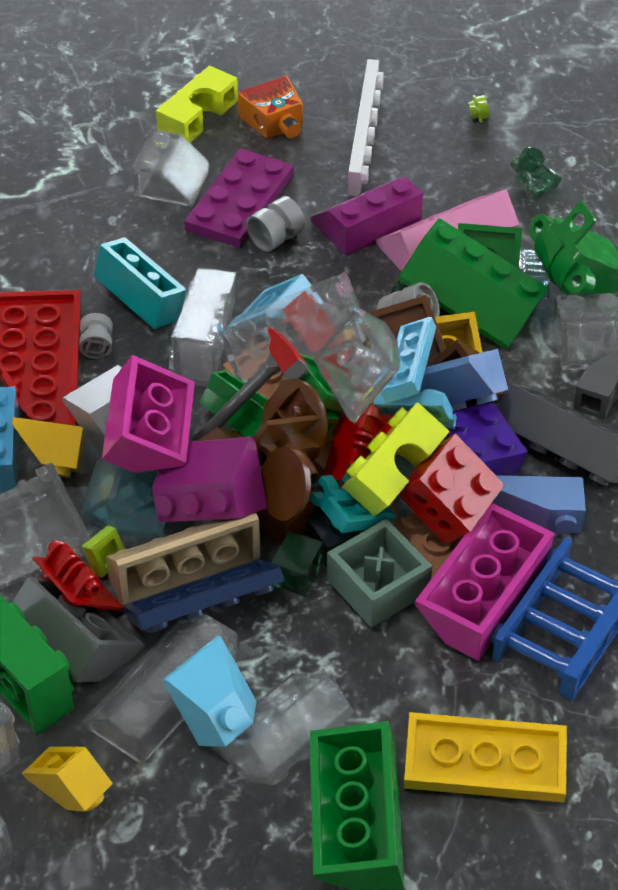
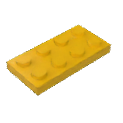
M409 712L404 789L564 803L566 797L567 726Z

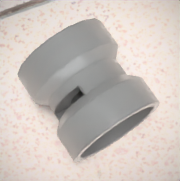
M91 313L81 319L79 350L85 357L102 359L112 352L111 335L113 323L108 316L101 313Z

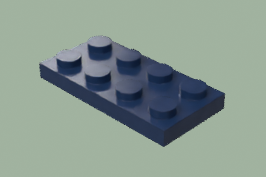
M259 558L123 604V608L129 621L141 630L147 629V632H155L168 627V621L179 617H183V620H189L205 614V608L217 604L219 608L232 606L240 602V596L251 592L254 596L269 593L275 589L274 585L283 582L284 578L280 566Z

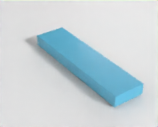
M432 317L400 327L381 391L385 403L419 394L436 330Z

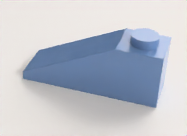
M496 475L504 484V487L493 500V504L554 533H582L586 513L583 478Z

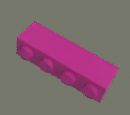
M491 503L471 532L464 535L415 600V606L446 645L479 661L491 644L490 639L496 626L500 622L505 624L543 570L546 556L553 546L554 532Z

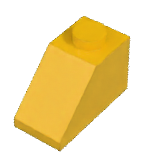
M13 417L12 425L44 467L50 468L49 474L70 477L71 471L81 473L87 431L83 427Z
M48 747L22 772L29 782L63 808L72 811H90L103 801L105 797L103 793L113 784L86 747Z

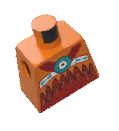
M285 75L238 92V116L265 138H272L284 133L287 138L292 139L301 132V126L303 125V103L290 79Z

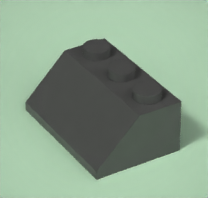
M28 576L13 600L23 612L25 621L31 627L36 625L40 628L53 651L60 650L66 656L71 667L68 670L69 679L75 683L101 682L142 652L145 647L107 609L106 611H101L95 607L83 605L81 607H74L68 604L62 598V592L57 586L47 581L44 577Z

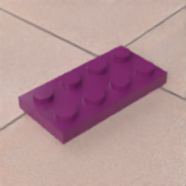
M240 148L184 220L185 230L241 248L249 237L246 228L247 218L260 209H268V205L276 200L294 175V165Z

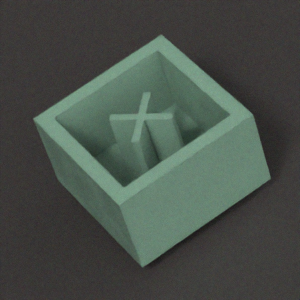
M387 518L327 552V580L371 628L414 603L430 582L432 576V565Z

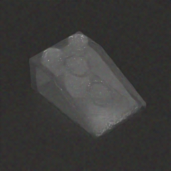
M356 306L313 358L350 421L355 423L399 370L398 341L386 322Z

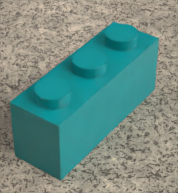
M125 237L100 244L94 271V277L153 329L179 321L187 289Z

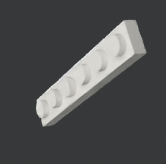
M367 60L348 172V195H359L362 184L368 183L369 166H365V164H371L372 146L368 145H374L375 127L371 126H377V108H380L381 90L383 89L384 72H379V60Z

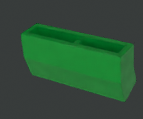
M226 369L212 372L208 386L199 404L215 415L246 383ZM257 391L226 423L245 437L255 436L263 425L264 402L269 399Z

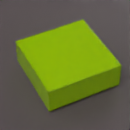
M109 525L81 546L93 573L101 578L108 573L106 556L125 549L116 528Z

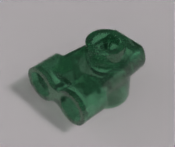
M527 147L523 149L521 154L512 159L510 166L517 173V179L522 183H526L527 189L535 197L539 198L547 190L555 189L561 183L562 177L552 168L549 170L543 165L545 156L541 150Z

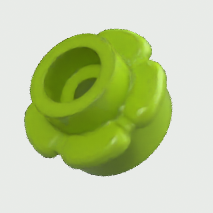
M473 95V101L468 102L472 119L479 118V122L483 123V119L490 117L485 95L478 97Z

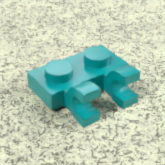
M345 474L342 480L346 483L351 476ZM331 475L321 476L318 481L324 489V494L320 491L311 492L309 495V500L314 505L321 506L320 508L329 517L331 524L340 530L341 533L367 530L386 518L392 524L397 517L389 507L373 516L345 489H339L336 480Z

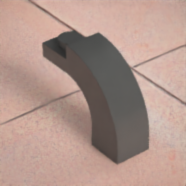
M618 352L601 357L585 370L576 386L574 410L603 420L606 419L612 404L618 399Z

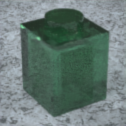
M289 531L271 562L281 567L284 578L283 582L275 584L274 587L306 597L322 566L323 542L307 535H299Z

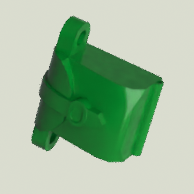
M579 201L564 220L559 217L553 219L544 214L536 215L529 225V234L535 242L534 251L542 263L545 273L551 282L558 286L562 294L566 295L568 293L584 297L599 306L607 307L617 302L618 251L609 239L589 231L596 223V218L586 204ZM579 214H583L585 217L582 227L573 224L574 219Z

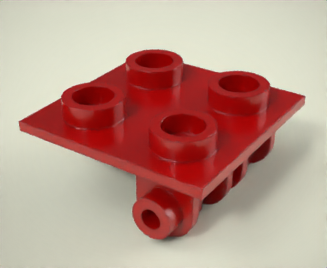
M366 406L365 410L361 411L360 414L341 413L323 476L331 475L336 481H343L342 479L345 474H348L346 471L360 456L366 459L372 452L367 448L371 441L381 431L387 434L392 428L388 421L394 414H379V409L374 406Z
M59 540L51 542L48 546L49 552L45 558L33 556L32 560L42 570L41 575L47 581L57 586L62 592V598L68 604L74 607H81V605L95 607L101 611H106V609L124 611L121 603L100 582L99 577L93 573L78 555H75L76 553L66 542H60Z

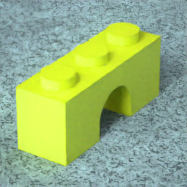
M209 65L156 110L158 134L186 147L203 132V111H210L221 116L238 101L237 77Z
M418 402L407 411L401 407L388 421V424L392 427L388 433L385 434L381 431L367 446L372 451L367 458L364 459L360 456L346 471L351 477L342 487L373 516L387 508L409 482L397 469L394 460L395 455L403 456L416 467L432 454L450 432Z

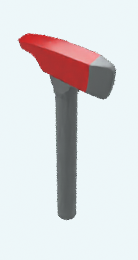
M271 327L268 328L267 332L271 337L269 345L270 355L264 365L189 442L198 441L215 428H221L279 371L283 372L286 380L301 379L309 371L306 362L299 352L282 334Z

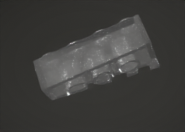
M198 269L194 281L189 283L188 296L172 334L169 370H174V373L194 381V386L207 387L212 372L219 371L237 299L236 272Z

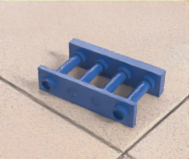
M565 537L558 548L552 547L544 561L543 570L505 624L500 622L496 626L490 642L494 644L492 660L497 663L500 662L507 650L511 648L557 671L558 677L562 678L559 694L573 701L618 632V580L615 581L569 559L572 539ZM561 572H564L610 594L611 601L607 606L604 604L598 606L554 585V582ZM547 597L592 619L594 626L591 631L584 630L581 632L536 610L543 598ZM529 622L575 645L577 652L573 658L569 656L563 658L518 634L525 624Z

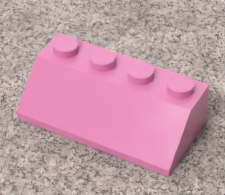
M507 189L472 199L380 237L375 241L377 246L402 272L419 243L438 218H441L456 229H458V223L514 227L519 225Z

